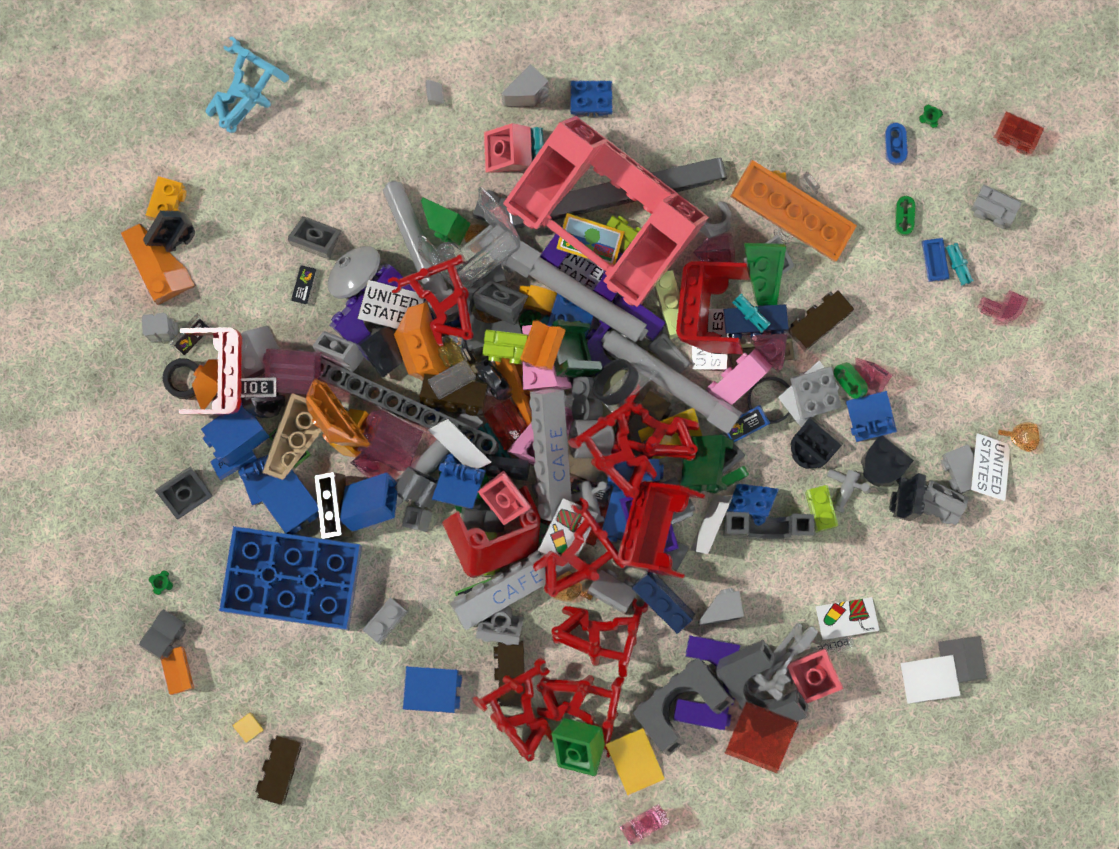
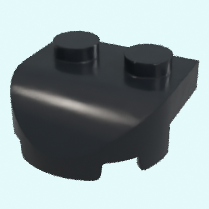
M160 210L143 241L146 246H164L167 252H173L177 250L176 246L182 243L187 245L191 242L195 235V229L185 213Z
M377 326L371 329L372 333L361 340L358 345L380 377L384 378L403 362V358L394 336L396 329L388 326Z
M488 356L475 366L479 378L491 388L490 392L496 399L507 400L513 395L511 393L513 388L493 362L489 361Z
M276 383V397L245 396L241 397V403L243 408L251 415L260 418H272L280 414L281 408L285 405V395H279Z
M810 417L791 440V456L799 466L805 469L821 468L832 458L843 443L814 418Z
M882 435L875 440L861 459L863 476L868 482L877 487L881 485L892 486L906 472L914 460Z
M486 455L491 463L485 465L488 476H497L504 471L510 479L528 480L529 460Z
M918 473L910 479L904 477L898 479L897 492H892L889 504L890 512L894 513L892 517L912 521L923 514L925 508L923 498L927 490V484L925 483L926 475Z

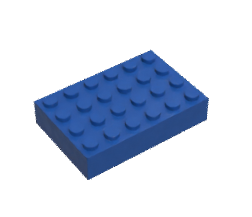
M233 526L219 611L349 631L362 546L360 544Z

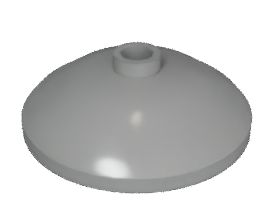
M361 246L341 256L329 274L328 291L335 298L344 299L361 291L367 285L368 280H372L379 268L380 255L378 251L371 246Z

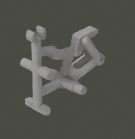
M799 622L795 624L792 631L773 652L775 657L772 667L765 670L763 674L758 673L752 676L756 681L755 684L747 680L750 691L762 699L765 698L762 691H767L777 701L780 700L783 696L781 691L784 690V684L787 682L794 683L787 667L789 662L797 654L810 649L811 642L818 633L817 629L810 626L802 635V625ZM795 636V642L788 648L789 653H787L785 646ZM776 671V674H775V676L773 677V679H772L771 681H768V680L771 678V676L774 674V672Z

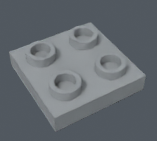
M832 367L821 368L805 374L807 372L805 371L798 376L790 378L800 419L841 408Z
M507 606L479 622L476 639H481L485 642H503L506 645H519L524 617L512 615L511 607ZM499 615H502V616H505L506 618H503V619H502V618H499L498 616H499Z

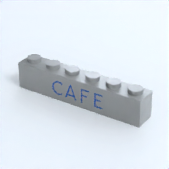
M550 388L530 392V407L532 409L531 426L534 436L533 449L536 462L538 512L541 519L552 521L562 499L564 498L572 502L564 390Z
M535 551L526 560L512 564L507 571L494 574L491 580L486 583L475 585L472 591L467 594L456 596L450 605L463 628L467 630L545 585V567L536 572L533 570V564L543 557L545 553ZM568 563L564 567L556 565V578L574 567Z

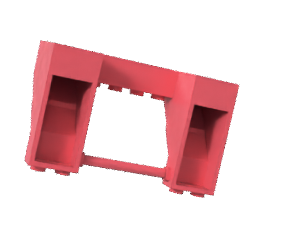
M577 116L559 122L503 203L509 213L521 217L524 220L523 223L529 228L538 229L542 226H547L606 271L607 277L604 279V282L607 284V288L614 293L618 292L624 297L623 299L626 303L636 307L642 304L656 283L690 244L709 218ZM591 166H594L593 170L599 175H605L611 179L610 183L613 186L624 189L630 199L641 202L644 205L643 208L652 214L615 265H610L551 220L552 217L550 216L555 207Z

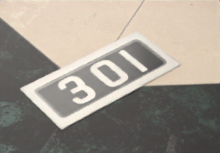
M241 378V397H276V378Z

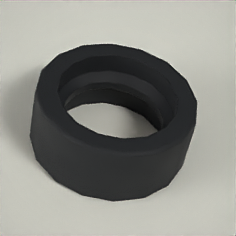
M178 358L171 361L163 372L162 381L165 389L172 396L179 399L195 397L193 387L186 391L177 390L172 385L171 376L180 367H188L195 372L198 365L187 358Z

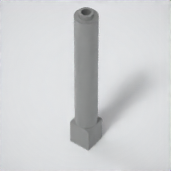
M397 181L388 182L383 189V193L417 272L422 268L437 265L402 183ZM441 272L432 275L431 278L421 279L425 290L431 291L439 302L453 293L452 289L448 290ZM428 302V305H429V307H430V309H431V312H432V314H433V316H434V319H436L437 316H436V314H435V312H434L432 306H431L430 303ZM458 303L446 311L448 319L445 323L457 320L459 316Z
M520 240L510 253L506 265L526 278L530 275L634 342H637L638 339L642 341L648 332L645 329L647 324L540 257L541 253Z
M607 331L601 342L604 343L602 348L619 359L627 360L638 372L706 416L707 421L728 434L741 416V411L723 399H717L617 331Z
M465 412L456 419L477 430L484 425L478 416H470ZM467 433L465 437L469 440L474 433ZM436 440L409 467L430 476L441 463L445 462L447 455L451 454V452L441 442ZM403 473L396 479L397 482L399 481ZM397 496L396 508L405 501ZM381 523L366 528L369 530L372 527L375 530Z

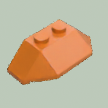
M427 302L407 308L394 334L409 375L422 381L425 373L453 378L443 347L436 343L430 323L433 319Z
M314 379L306 396L308 411L313 417L312 422L323 431L324 439L330 444L334 443L340 446L368 447L370 443L327 383Z

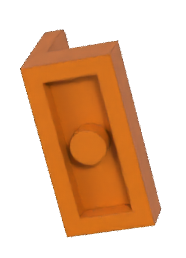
M533 321L520 358L521 361L540 370H552L565 329L549 327L539 321Z
M185 647L174 648L168 658L164 657L161 661L170 695L195 689Z

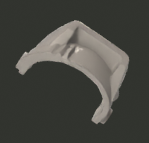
M720 201L718 203L722 211L720 223L711 224L705 222L700 229L710 239L728 232L731 228V211L725 202Z

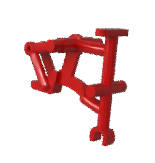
M462 254L429 268H422L419 272L401 279L392 277L387 280L388 283L395 281L398 283V287L392 290V293L397 294L402 290L403 286L410 284L421 299L425 298L430 303L437 316L430 323V327L439 346H444L442 333L461 337L465 340H471L474 337L467 304L469 291L462 286L455 267L460 264H466L465 257ZM448 270L455 290L450 296L439 302L437 297L431 291L424 290L418 281L424 278H431L434 274ZM457 303L462 329L444 325L448 319L446 311Z
M638 384L636 390L632 391L630 395L635 394L638 396L641 385ZM632 399V401H631L632 406L637 405L636 403L633 402L634 399ZM643 407L637 411H632L642 416L641 421L655 429L645 444L628 440L632 450L642 452L648 459H652L654 456L686 458L687 460L695 458L697 446L693 444L688 430H699L697 422L675 417L669 425L651 417L649 411ZM632 410L624 414L627 424ZM617 433L611 454L621 451ZM675 433H678L682 446L660 444L664 435L673 436Z
M635 394L629 395L625 399L626 403L608 416L599 417L595 425L579 436L568 440L572 448H580L584 442L594 457L591 460V464L598 470L604 471L623 491V494L630 498L638 496V489L645 471L652 479H655L657 476L648 458L645 455L635 457L628 443L627 434L629 433V428L624 414L630 410L637 411L642 407L641 404L632 406L631 401L636 397ZM615 420H617L620 428L617 438L621 451L607 456L602 455L591 437L607 426H614ZM625 461L628 466H635L629 483L613 467L615 464Z
M582 497L580 498L582 502L580 509H577L573 504L571 505V509L577 514H581L584 518V521L574 532L575 539L560 556L553 551H549L533 564L535 572L545 567L546 585L544 586V591L551 597H556L559 592L585 579L597 581L599 574L596 570L612 558L613 562L620 568L626 566L620 563L619 552L607 537V532L599 526L587 509L589 506L588 502ZM590 527V531L598 537L607 552L593 563L586 564L575 554L584 543L583 535ZM569 563L578 570L556 581V565L564 567Z
M634 598L632 601L633 617H615L613 621L608 622L589 620L588 610L565 606L562 609V613L570 617L559 626L552 628L553 642L556 644L562 643L588 654L594 666L600 664L601 657L619 660L618 674L620 677L626 678L633 646L637 644V632L642 613L647 612L648 604L644 602V605L639 607L637 606V598ZM581 625L584 631H589V641L572 635L570 632ZM628 625V636L623 652L605 649L600 646V631H615L618 629V626Z
M543 658L537 659L534 662L535 667L514 679L508 675L504 676L503 682L505 684L479 699L475 696L472 698L474 704L483 712L488 710L486 705L490 704L493 711L490 719L496 725V728L506 734L517 748L519 755L529 762L534 760V753L544 735L550 743L553 741L552 731L547 720L543 717L535 718L531 706V698L534 696L532 678L538 674L546 676L550 673L548 668L540 670L541 665L546 663ZM525 689V693L521 696L523 713L510 717L504 716L497 698L511 690L521 693ZM526 724L532 730L525 743L517 734L516 726Z
M588 675L580 681L543 677L536 688L541 692L547 708L538 707L536 712L541 717L560 721L564 714L567 713L580 718L586 724L602 727L605 743L604 749L607 750L606 757L609 758L611 755L606 744L611 740L614 721L618 716L617 707L625 678L616 677L611 686L612 690L593 685L594 677L592 675ZM553 691L573 692L575 694L571 702L564 701L559 705ZM589 693L610 698L607 718L603 722V726L594 722L595 718L593 715L580 708L586 695Z

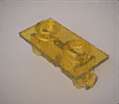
M443 342L444 346L438 349V355L446 367H449L451 364L453 365L448 370L452 378L465 380V377H474L475 374L470 364L466 361L456 342Z

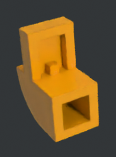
M530 285V287L520 286L519 292L528 296L523 309L536 310L544 315H551L557 296L556 292L535 285Z

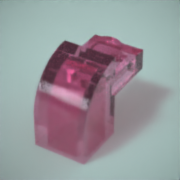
M1009 290L1001 304L983 296L977 308L981 309L980 312L986 316L992 317V315H995L993 324L1007 325L1014 322L1022 314L1029 298Z
M657 804L621 825L620 829L631 846L668 825L670 821L665 811Z

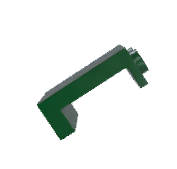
M563 319L552 323L550 327L565 329L554 362L557 377H593L602 370L601 362L592 361L585 337V332L591 328L590 323H582L581 321L567 322Z
M724 435L691 436L693 444L697 446V453L693 460L684 458L680 486L699 493L701 491L719 493V490H727V485L722 483L725 449H733L734 441Z

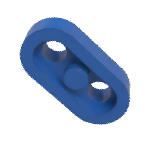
M900 123L890 124L885 131L886 159L892 165L902 164L907 157V133L905 127ZM895 131L899 134V137L894 138L891 133ZM898 152L900 157L894 158L892 153Z

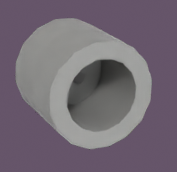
M574 420L570 428V439L576 438L595 425L597 420ZM607 426L591 437L601 454L605 456L611 454L614 446L612 426ZM584 442L580 448H572L570 446L573 458H594Z

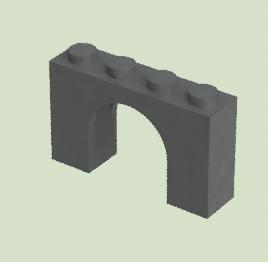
M500 261L458 273L462 286L469 291L467 304L474 337L466 341L469 351L473 350L475 357L483 355L486 330L522 334L518 319L514 325L504 320L495 323H485L478 320L472 314L475 304L473 299L474 293L491 280L507 287ZM450 283L451 289L454 292L455 288L453 286V283Z
M727 512L724 516V538L810 540L814 536V514L766 517V521L762 525H756L753 521V516H749V512Z
M764 639L719 659L716 670L718 678L724 681L730 695L737 700L741 711L749 717L752 727L762 737L806 718L809 705L798 689L782 696L777 701L776 699H762L753 694L748 688L747 680L750 677L771 668L775 656Z
M700 658L690 661L681 673L673 675L669 683L655 690L653 696L647 701L641 702L637 706V710L633 712L661 752L667 756H670L685 743L669 719L670 706L678 695L689 691L697 692L710 709L718 715L734 702L731 695Z

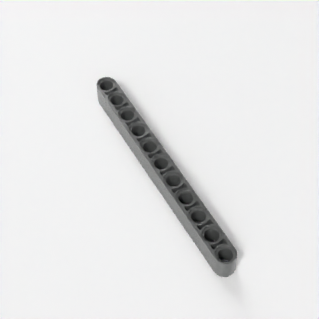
M714 158L652 172L654 176L675 192L713 184L717 180L725 181L728 179L722 158ZM608 182L569 191L550 216L552 217L551 220L565 218L567 213L579 215L636 201L630 199L624 189L616 188ZM506 206L503 208L508 229L526 227L521 217L509 213Z
M297 349L290 355L291 364L299 371L428 430L448 419L464 436L467 433H474V438L470 442L485 456H495L499 451L498 442L492 436L305 350ZM301 356H305V362L298 365V359ZM323 364V371L316 373L317 366ZM338 373H342V379L338 382H335V375ZM360 381L361 387L358 390H353V384ZM374 390H380L379 396L376 399H371V393ZM398 398L397 406L390 407V401ZM417 407V413L409 416V409ZM435 415L436 421L428 425V417ZM488 441H492V449L489 451H484V444Z

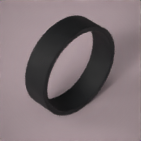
M625 359L611 361L597 374L593 383V393L604 404L616 405L632 393L638 381V372ZM629 368L624 384L613 394L602 396L607 380L615 372Z
M765 377L760 379L756 384L752 386L748 394L749 410L753 409L751 405V393L753 389L761 382L777 381L783 384L787 389L790 387V385L786 381L778 377ZM788 412L780 419L769 420L770 424L779 423L786 419L790 413Z

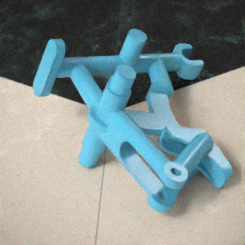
M230 37L229 39L233 41V45L229 48L227 46L223 48L230 54H238L233 68L235 73L234 79L227 93L216 92L206 108V113L212 117L217 112L219 126L226 129L229 133H234L237 125L256 104L265 108L270 107L271 102L261 92L271 76L274 75L286 83L289 80V75L248 49L243 48L237 39ZM245 59L265 70L254 88L241 83L243 75H245V72L242 70ZM236 97L242 98L230 112L227 104L234 103Z

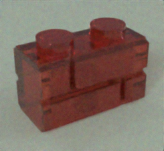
M1006 111L993 138L997 139V143L1000 145H1011L1016 148L1017 152L1027 155L1028 153L1032 154L1044 128Z
M510 399L491 407L484 414L505 451L513 445L528 427L521 419L517 406Z

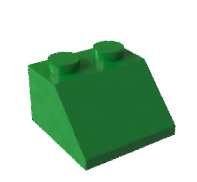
M423 197L421 203L428 226L435 232L434 236L450 246L453 243L460 246L471 223L458 213Z
M564 718L552 733L557 766L595 777L598 773L605 745L602 727Z

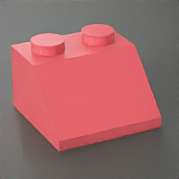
M511 123L484 132L486 173L526 170L532 163L530 127Z
M504 471L492 478L478 491L503 525L531 508L530 503Z
M826 649L797 658L787 666L798 691L807 703L843 689Z

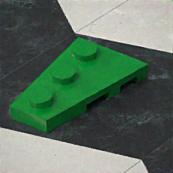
M744 243L755 303L757 305H777L786 246L784 244Z

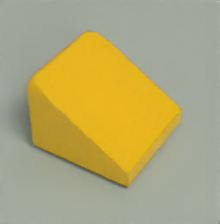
M248 713L232 725L246 743L264 730L252 713Z

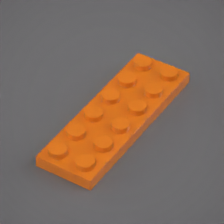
M754 160L750 161L730 196L834 262L840 257L857 227L848 219Z

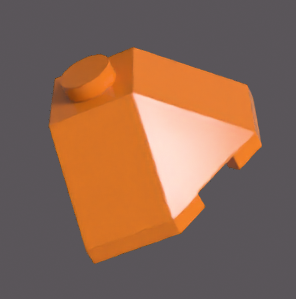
M208 359L204 366L200 364L193 374L196 378L192 383V387L200 409H206L218 392V359Z

